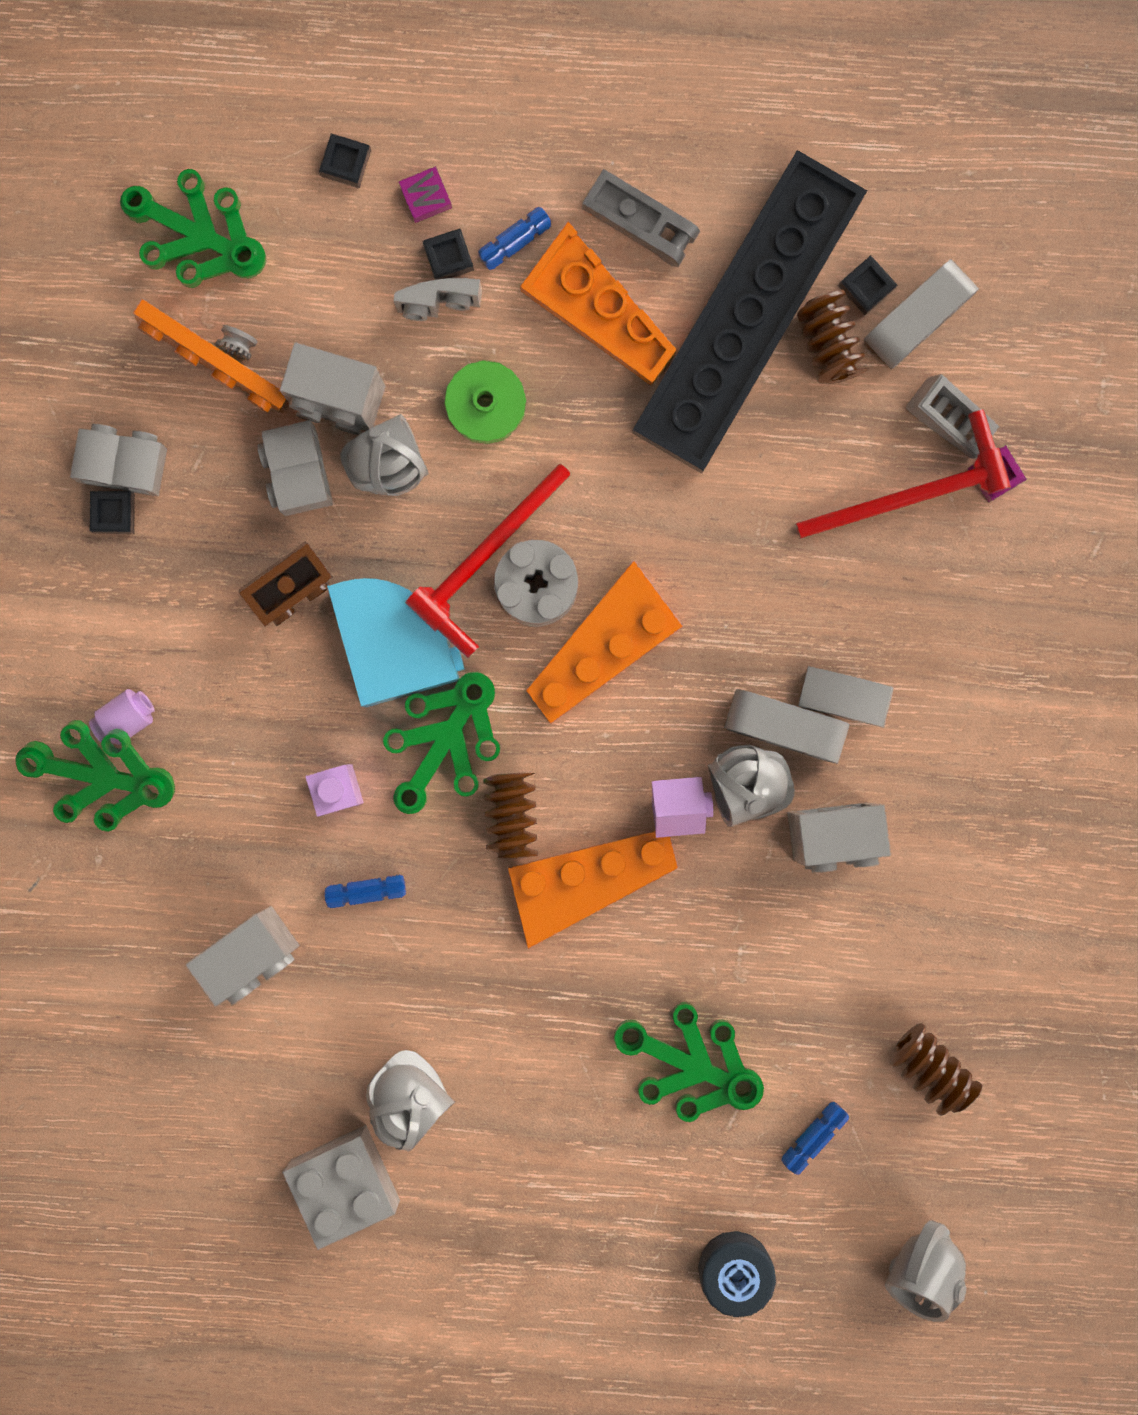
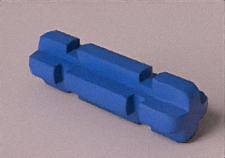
M536 207L527 214L528 218L525 221L523 219L518 220L496 236L495 243L490 241L479 249V258L489 270H493L503 263V257H511L533 241V236L536 233L540 236L551 227V220L541 207Z
M402 875L388 876L383 881L381 878L349 882L344 887L343 884L330 885L325 888V902L328 908L345 906L348 902L350 905L382 901L384 897L389 899L402 898L406 895V883Z
M829 1103L821 1112L824 1116L821 1119L817 1117L795 1141L797 1146L795 1148L790 1147L782 1156L783 1164L796 1175L801 1174L809 1165L807 1160L810 1157L814 1159L835 1136L833 1131L836 1128L840 1130L849 1120L848 1113L837 1103Z

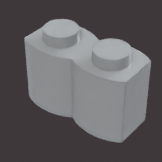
M309 420L262 431L263 443L258 444L257 447L263 468L269 467L271 471L272 483L266 484V489L272 508L278 507L284 516L332 506V497L324 468L320 442L313 423Z
M92 424L91 430H78L70 478L78 483L159 496L167 448L162 443L157 442L158 436L141 431H133L132 437L116 435L117 429L100 424Z

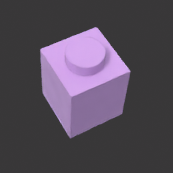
M346 764L305 776L317 817L364 803L353 764Z
M702 777L652 781V809L656 838L705 834L706 818L713 817V801L711 792L704 793Z

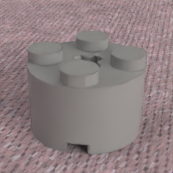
M528 540L516 543L503 555L496 568L494 585L502 608L513 620L529 627H543L557 622L571 610L577 596L578 575L573 560L562 548L544 540ZM536 575L543 576V583L548 585L547 588H539L537 594L531 593L530 585L526 583L527 579L534 580Z

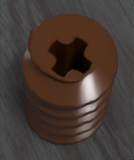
M845 290L831 291L817 296L806 302L805 306L797 313L798 320L807 323L802 328L803 336L813 338L806 346L810 353L817 354L811 361L812 366L817 369H823L816 377L819 384L844 382L863 374L869 369L856 368L855 364L865 357L863 352L851 353V348L860 342V338L847 337L846 332L856 326L855 322H842L841 317L851 310L850 306H837L836 304L839 299L846 295Z
M535 773L494 774L483 779L484 784L495 787V791L484 795V800L496 804V808L485 812V817L496 820L497 824L486 828L485 833L497 837V841L486 845V850L497 853L498 858L538 856V851L526 847V845L537 841V834L525 831L526 828L537 824V818L525 814L526 811L536 807V801L524 798V795L536 790L535 785L525 782L524 778Z
M923 1023L916 1024L898 1041L894 1048L895 1054L889 1064L894 1068L905 1063L906 1067L901 1074L905 1080L914 1075L918 1076L912 1087L916 1092L923 1090L927 1086L930 1088L924 1100L928 1104L938 1099L941 1100L936 1109V1113L939 1116L945 1115L950 1111L955 1113L965 1110L979 1097L982 1091V1084L979 1081H972V1074L967 1069H961V1062L957 1058L949 1057V1050L944 1045H937V1037L935 1035L925 1033L926 1026Z

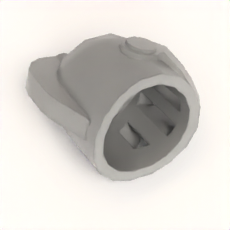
M402 414L361 433L358 437L348 442L340 453L342 465L350 482L355 489L378 495L398 496L416 488L421 480L429 475L413 432Z
M752 745L735 746L725 750L716 757L713 763L708 764L718 809L728 827L777 813L785 809L794 798L795 789L790 769L783 756L777 752L765 751Z
M409 1050L400 1051L395 1054L371 1079L366 1091V1099L370 1107V1124L373 1125L376 1136L387 1146L395 1147L397 1150H407L408 1152L418 1144L436 1120L455 1103L447 1094L433 1067L416 1052Z
M933 1220L925 1224L920 1234L910 1237L901 1248L899 1255L891 1261L890 1274L885 1283V1288L900 1305L911 1313L932 1322H944L949 1318L951 1312L965 1299L966 1263L962 1252L952 1242L949 1236L950 1231L947 1227ZM923 1298H925L921 1306L919 1303L922 1301Z

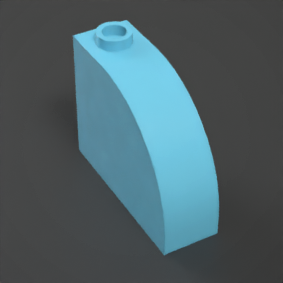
M368 578L353 579L327 586L362 707L367 708L454 683L460 679L458 671L465 670L460 651L456 647L451 648L449 640L438 630L435 632L405 604V601L412 594L411 591L389 581Z

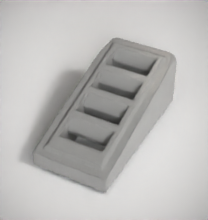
M942 374L927 378L910 400L906 409L972 459L977 458L979 450L974 435L970 441L965 436L971 429L968 414L981 409ZM935 396H940L934 403V405L931 407L929 404L932 402ZM949 403L953 407L943 418L940 414ZM963 413L966 418L956 429L953 425ZM986 415L993 436L999 425Z

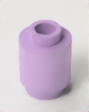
M127 689L95 711V717L89 721V726L100 742L113 729L124 730L131 738L153 722L151 713L154 712V707L143 692L135 693ZM110 738L112 745H121L119 740Z

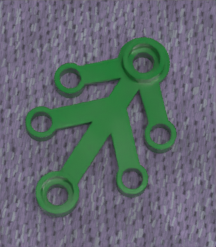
M193 169L182 171L177 178V184L188 199L194 221L156 203L151 193L142 186H131L122 193L120 205L130 220L136 223H145L153 220L185 236V238L163 245L155 241L144 243L140 248L139 256L148 268L158 270L164 267L166 262L207 249L222 255L201 264H197L193 260L181 261L176 267V276L187 288H195L204 280L232 272L239 278H253L264 269L266 264L265 250L256 239L247 237L239 212L241 202L233 189L221 188L215 193L213 198L217 210L225 216L231 240L216 233L203 194L205 183L200 174ZM191 178L198 180L197 185L193 189L185 188L187 180ZM135 196H142V202L139 206H130V201ZM233 197L234 202L230 207L224 208L221 206L223 198ZM150 251H160V255L157 260H147V256ZM242 251L251 252V258L246 262L238 261V256ZM187 269H196L194 278L190 280L183 278V274Z
M470 672L460 677L455 688L452 690L427 696L419 693L410 695L405 702V710L413 718H423L428 715L430 710L456 706L447 721L406 731L391 729L384 735V747L391 753H402L410 746L435 741L411 781L400 784L394 792V804L402 813L415 814L425 807L428 800L425 789L449 750L456 773V778L454 779L455 791L464 797L471 796L477 792L479 780L472 773L462 731L470 715H472L479 739L475 746L477 756L483 761H493L499 756L500 744L493 736L487 711L494 701L495 687L486 675L479 672ZM471 685H479L482 689V696L478 700H470L467 696V689ZM416 698H421L425 702V710L420 714L413 713L410 707L411 702ZM394 733L401 734L404 739V743L399 749H394L389 744V738ZM485 741H491L496 746V751L491 757L483 756L480 751L481 744ZM464 776H469L474 781V788L470 792H464L459 787V781ZM406 790H413L417 794V801L412 806L406 805L402 800V795Z
M72 720L61 730L60 738L63 744L69 748H78L91 765L54 757L50 747L40 741L27 743L17 753L15 758L17 770L26 777L37 778L47 773L91 783L73 795H64L54 805L53 812L55 817L64 823L73 822L81 814L83 808L115 788L131 793L115 804L106 803L102 805L95 813V825L105 832L114 830L124 816L140 806L146 805L151 808L163 807L171 801L175 794V784L171 774L162 768H149L131 745L129 735L121 729L111 730L102 739V749L90 736V729L83 721ZM70 729L78 731L81 739L74 738L70 734ZM110 738L119 740L122 748L113 746ZM106 754L110 757H120L132 774L118 771ZM27 758L32 759L36 763V767L31 765ZM147 785L155 786L158 794L152 792ZM63 804L69 805L73 809V813L67 812L63 808ZM103 813L110 814L114 822L107 821Z
M681 1002L672 1011L674 1023L681 1028L690 1054L647 1035L645 1027L636 1020H625L616 1027L614 1032L615 1045L623 1054L633 1056L644 1052L682 1070L661 1079L654 1077L644 1078L639 1083L638 1093L640 1099L646 1104L654 1105L663 1096L704 1081L720 1087L697 1098L693 1095L685 1094L677 1099L675 1109L678 1117L682 1121L693 1122L700 1114L726 1104H730L739 1110L751 1109L758 1105L763 1097L764 1085L762 1079L754 1070L744 1068L734 1042L735 1030L727 1020L719 1019L714 1021L710 1026L709 1034L712 1041L720 1046L728 1072L711 1064L696 1023L698 1020L697 1011L690 1003ZM686 1008L691 1010L693 1015L690 1021L683 1023L678 1020L677 1015L680 1010ZM720 1026H726L730 1030L729 1036L724 1040H719L715 1037V1031ZM627 1029H634L638 1032V1038L635 1042L628 1043L622 1038L623 1033ZM740 1081H746L750 1084V1089L746 1094L741 1095L735 1092V1087ZM648 1084L656 1085L658 1087L657 1095L651 1098L646 1097L643 1094L644 1087ZM688 1101L693 1102L696 1105L695 1111L690 1115L683 1114L680 1110L682 1104Z

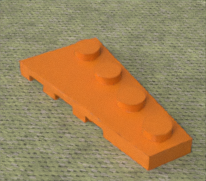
M568 221L520 286V291L652 386L676 354L677 349L643 309L640 310L628 295V291L618 279L615 280L603 266L601 259L591 248L587 247L578 236V232Z
M143 299L140 301L133 314L139 325L137 328L157 342H160L162 339L175 347L176 350L174 352L190 364L196 366L199 362L212 370L211 377L232 390L236 385L249 394L247 400L264 412L268 413L271 408L277 412L281 410L286 402V398L278 387Z
M633 561L526 691L551 724L683 626L635 561Z
M654 830L509 867L508 870L528 949L677 869L678 866L670 837L656 838Z

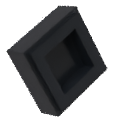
M331 133L319 169L320 176L360 188L371 154L370 145Z
M461 228L422 241L435 280L453 278L474 271Z
M870 255L847 275L838 286L841 290H845L849 299L866 315L894 291L898 285Z
M90 491L89 532L93 534H134L135 493L131 491Z

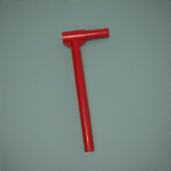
M984 409L968 414L979 454H977V458L973 463L974 469L796 523V528L800 539L978 484L980 489L989 494L1011 488L1000 449L995 447Z
M558 464L435 590L432 587L420 586L405 601V604L435 632L438 630L467 658L479 646L449 618L451 616L450 604L447 601L570 476L569 470L562 464Z

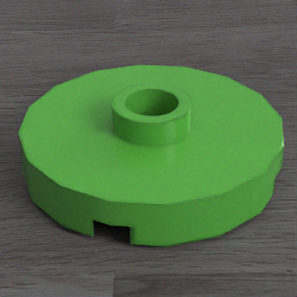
M483 360L468 364L455 373L447 386L445 407L449 421L458 433L472 442L491 444L505 440L521 424L525 416L526 396L522 382L511 369L498 362ZM482 395H489L493 398V402L488 407H482L478 404V399Z

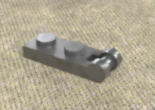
M605 169L602 170L582 203L583 210L653 251L663 261L674 267L680 266L685 258L683 251L688 243H694L700 233V229L694 223ZM665 227L675 233L671 242L661 237Z

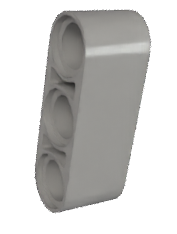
M950 259L864 338V341L892 370L963 306L979 288Z
M736 689L724 729L838 764L850 724L749 691Z

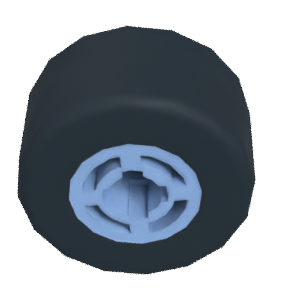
M739 1231L722 1233L709 1241L701 1252L698 1271L702 1291L710 1305L720 1313L735 1318L752 1316L762 1310L773 1297L776 1285L775 1268L764 1245L752 1235Z

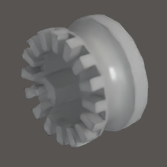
M223 325L221 331L224 333V337L217 339L215 345L225 352L231 350V355L236 352V357L249 361L252 356L249 353V349L251 346L255 347L258 341L237 328Z

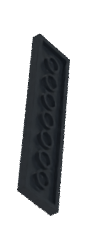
M798 150L795 152L632 430L634 435L701 474L704 472L868 190Z

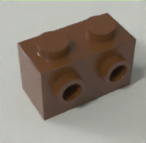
M305 541L241 587L239 594L264 627L272 621L278 626L296 612L293 606L305 597L310 602L328 589L326 582L333 577Z

